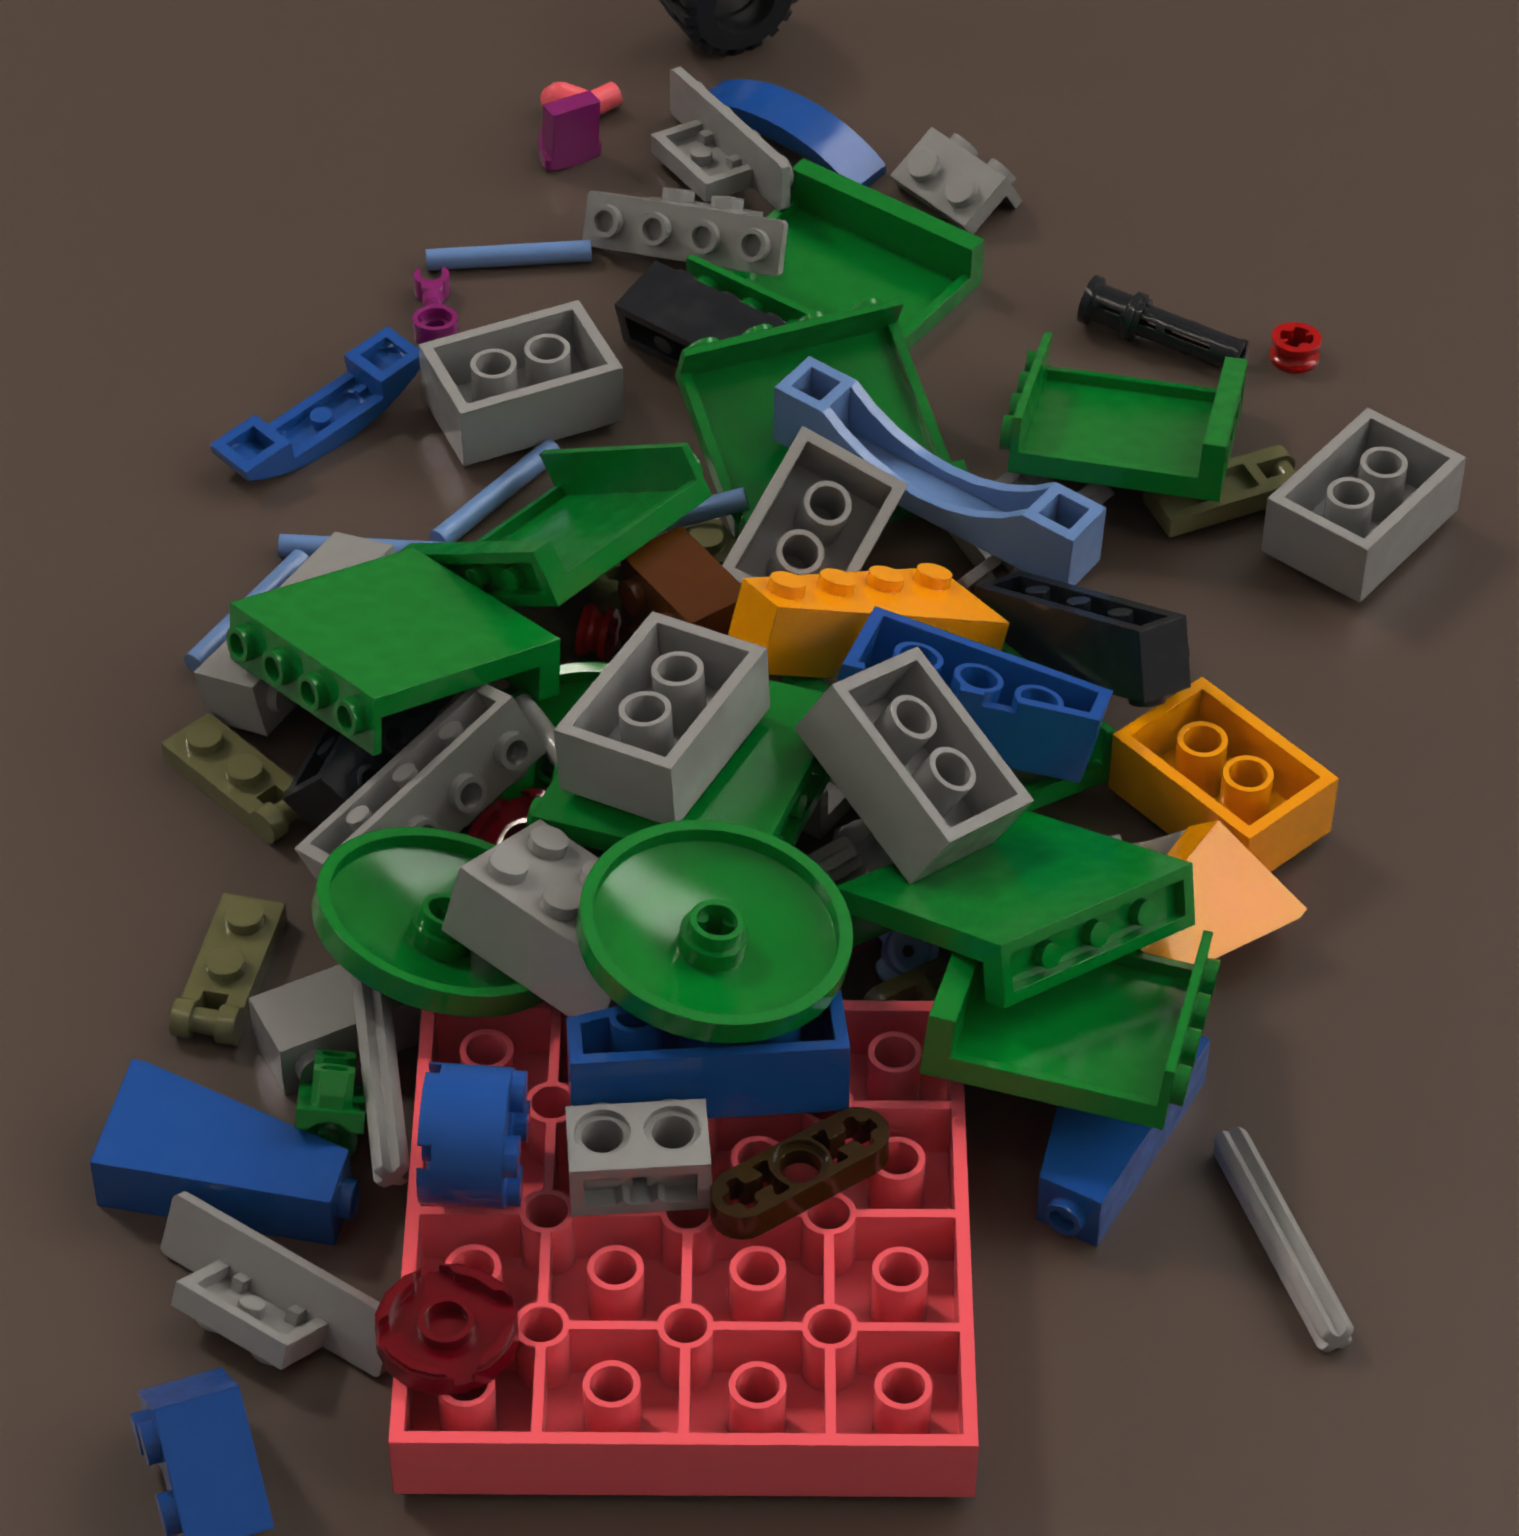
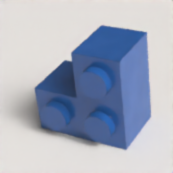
M220 1367L138 1390L137 1393L142 1410L130 1413V1420L140 1455H145L148 1466L158 1464L163 1471L167 1491L155 1494V1499L165 1536L177 1534L179 1536H249L275 1528L239 1385Z

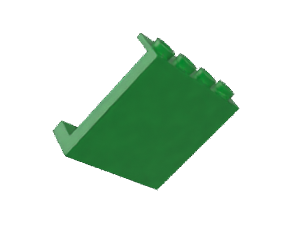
M803 158L792 167L794 182L790 186V207L781 211L774 209L766 216L767 218L785 220L788 223L783 273L780 276H768L721 268L693 254L686 258V271L692 274L699 282L720 292H731L743 303L764 313H774L787 324L794 323L802 316L815 311H825L827 314L848 310L858 302L870 298H879L881 301L901 297L904 305L897 322L907 348L910 350L982 283L985 239Z
M901 297L881 301L879 298H870L858 302L848 310L827 314L825 311H815L802 316L794 323L773 327L771 324H761L746 330L739 336L722 340L716 337H706L682 349L675 378L717 493L744 487L748 497L750 510L726 516L731 532L736 540L789 448L772 440L774 387L808 356L856 379L874 403L898 428L924 449L952 466L968 472L964 459L951 462L897 322L904 305ZM897 505L888 523L917 515Z
M1044 332L1037 351L1028 350L1025 370L1020 371L1017 392L1012 393L1009 413L1004 414L1001 426L999 449L1009 450L1007 472L1220 501L1242 411L1248 359L1225 356L1218 387L1214 389L1049 366L1053 336L1051 332Z
M688 442L544 450L539 455L554 487L475 542L410 543L400 551L415 548L508 607L560 606L703 503L712 494L703 477L702 465L697 456L691 451Z
M415 548L229 602L230 628L227 631L226 641L230 658L373 756L382 753V717L502 678L538 701L559 695L561 639Z
M769 680L771 707L682 820H714L740 824L758 829L795 846L831 777L794 727L825 692ZM556 762L552 782L543 797L537 796L529 808L526 827L541 819L548 825L563 831L569 839L578 845L607 851L612 845L626 836L661 823L560 789Z
M1025 810L994 843L912 884L908 883L897 866L892 863L837 885L851 916L853 925L852 947L894 930L983 962L985 1001L1004 1009L1195 925L1193 864L1191 862Z
M1203 930L1194 964L1134 951L1005 1009L985 1001L983 962L952 952L928 1017L919 1073L1163 1130L1170 1104L1184 1106L1191 1071L1195 1065L1201 1034L1204 1031L1210 1000L1213 997L1221 961L1208 958L1213 932Z

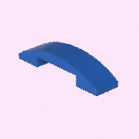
M749 79L721 81L709 90L710 93L724 105H727L752 130L810 159L813 163L867 187L886 174V164L863 138L835 115L804 96L774 84Z
M386 326L344 354L347 372L269 424L254 414L210 444L211 452L247 481L277 477L311 464L349 441L392 404L420 370L419 349L389 326Z

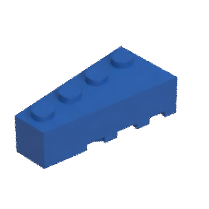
M874 607L842 663L837 682L918 646L1009 768L1080 783L1093 754L1113 690L883 608Z
M841 988L830 1005L806 1025L779 1037L748 1043H714L688 1039L658 1029L638 1019L621 1006L566 1018L570 1106L591 1105L600 1102L615 1104L661 1101L664 1099L687 1100L706 1098L707 1118L841 1111L849 1108L850 1042Z

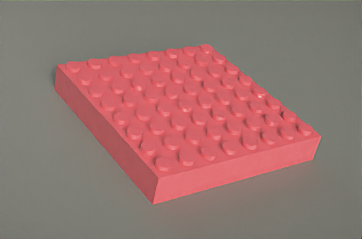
M843 1000L850 1042L849 1108H868L884 1117L889 1126L888 1160L885 1166L876 1174L762 1235L746 1240L732 1239L718 1232L711 1222L710 1209L571 1217L565 1106H570L566 1018L568 1016L546 1001L521 1012L494 1017H462L421 1010L401 1278L421 1269V1275L439 1271V1265L458 1263L486 1271L502 1282L513 1298V1305L517 1310L519 1344L510 1365L494 1380L466 1393L434 1395L408 1388L393 1377L388 1438L393 1494L975 1497L979 1439L964 1083L919 1073L928 1017L934 1001ZM430 1062L515 1067L516 1070L528 1072L527 1100H530V1125L528 1141L521 1142L520 1164L524 1165V1181L520 1207L506 1206L505 1209L421 1204L418 1202L416 1168L427 1169L428 1162L422 1161V1146H417L422 1089L425 1074L430 1072ZM839 1111L707 1118L712 1183L721 1173ZM852 1138L846 1139L845 1144L854 1140ZM870 1141L862 1143L861 1145L863 1147L870 1145ZM837 1158L833 1159V1163L837 1164ZM805 1163L791 1164L781 1172L786 1179L798 1183L811 1181L819 1175L816 1168ZM763 1182V1188L768 1186L767 1182ZM737 1199L731 1200L730 1205L739 1201ZM754 1202L746 1204L745 1207L747 1209L754 1207Z

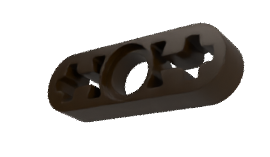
M864 1107L846 1108L721 1173L713 1181L710 1189V1218L713 1226L726 1237L738 1240L752 1239L876 1174L885 1166L888 1160V1123L884 1117L874 1110ZM852 1138L854 1140L845 1144L846 1139ZM870 1141V1145L863 1147L861 1145L862 1143ZM837 1158V1164L833 1163L832 1160ZM805 1163L816 1168L819 1175L811 1181L798 1183L786 1179L781 1172L791 1164ZM763 1182H767L768 1186L763 1188ZM737 1199L739 1201L730 1205L731 1200ZM754 1202V1207L748 1209L745 1207L746 1204Z

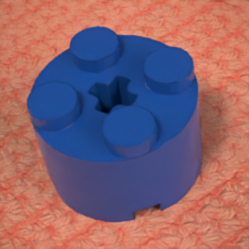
M430 1062V1072L425 1074L422 1089L417 1146H422V1161L428 1162L427 1169L416 1168L418 1202L421 1204L505 1209L506 1206L520 1207L524 1181V1165L520 1164L521 1142L528 1141L530 1125V1100H527L528 1072L516 1070L515 1067Z

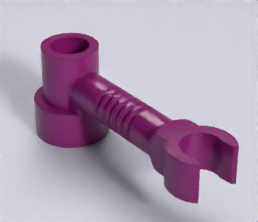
M444 266L441 271L442 276L436 280L423 279L420 268H417L413 273L415 297L422 301L423 306L412 316L413 337L417 344L459 333L457 312L451 307L445 306V299L449 297L451 291L449 270Z

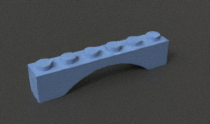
M808 356L774 387L773 441L790 448L801 427L808 428L907 483L908 486L898 506L1024 572L1076 585L1100 561L1106 507L1057 482L1039 485L1005 484L978 477L952 466L924 449L898 428L874 403L856 379L811 356Z

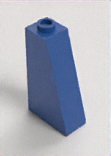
M1201 1035L1184 1106L1170 1104L1163 1130L1057 1105L1039 1176L1036 1220L1049 1225L1053 1230L1062 1235L1074 1236L1096 1247L1098 1246L1204 1085L1210 1047L1209 1038Z
M132 1059L90 1161L97 1206L168 1218L173 1196L187 1191L258 1233L332 1246L336 1244L344 1219L352 1221L356 1216L360 1202L361 1182L358 1179H352L348 1149L305 1130L294 1129L295 1126L146 1061Z

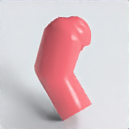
M610 81L591 90L600 100V115L621 106L623 103L621 91L614 82ZM554 82L543 89L540 97L541 105L543 107L544 104L588 90L567 82Z

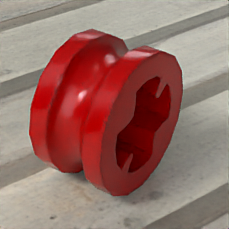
M1287 322L1280 324L1272 331V346L1270 347L1269 359L1277 369L1295 374L1308 372L1314 369L1319 362L1320 354L1318 351L1321 348L1322 336L1317 329L1305 323Z
M587 603L584 606L576 632L575 651L577 656L587 657L591 652H594L599 660L609 662L615 651L619 635V609L609 607L606 612L602 613L595 604Z

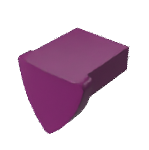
M590 90L543 105L538 153L539 159L546 170L554 171L569 168L589 161L601 154L602 142L599 140L600 100Z

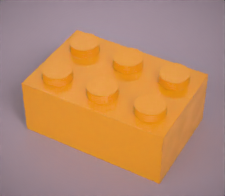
M1200 677L1191 683L1190 688L1177 692L1166 699L1163 704L1152 708L1113 734L1108 788L1168 834L1186 830L1192 825L1219 820L1272 872L1331 831L1339 778L1204 677Z

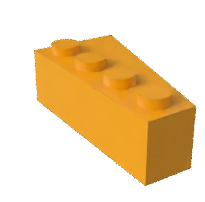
M920 563L917 565V568L893 569L877 565L871 566L869 571L845 572L839 569L826 568L822 569L820 574L796 575L785 571H775L770 574V577L743 578L728 635L766 647L769 675L834 679L836 669H841L842 663L875 606L1000 651L1002 650L1010 622L952 578L953 574L945 567L933 563Z

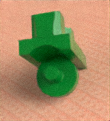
M316 1050L313 1082L299 1083L294 1129L305 1130L349 1150L351 1157L357 1147L358 1134L364 1133L366 1110L363 1087L354 1086L356 1053Z

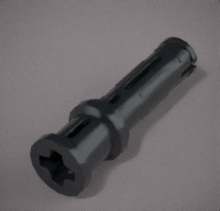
M1095 275L1088 283L1078 308L1077 321L1088 325L1093 321L1119 331L1121 338L1129 342L1132 340L1137 341L1142 337L1220 368H1223L1225 356L1245 359L1248 352L1249 341L1238 339L1196 321L1155 307L1149 295L1140 291L1132 295L1106 285V279Z

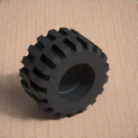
M660 0L666 12L700 50L705 53L710 50L715 56H724L727 51L734 56L742 54L746 47L750 46L753 50L761 46L762 40L770 35L772 38L779 31L778 25L782 21L789 19L793 12L790 6L798 1Z

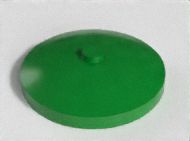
M681 820L657 824L632 833L612 845L595 862L586 877L576 919V934L582 958L590 974L612 1000L638 1019L658 1029L688 1039L714 1043H748L767 1040L790 1033L812 1021L837 996L845 979L853 946V925L846 902L838 887L816 862L791 844L773 835L744 825L714 820Z
M386 828L371 831L346 841L337 847L323 863L311 903L314 927L320 940L332 957L346 971L367 986L387 997L422 1010L462 1017L509 1015L535 1007L545 1001L441 930L459 868L496 845L469 835L435 828Z

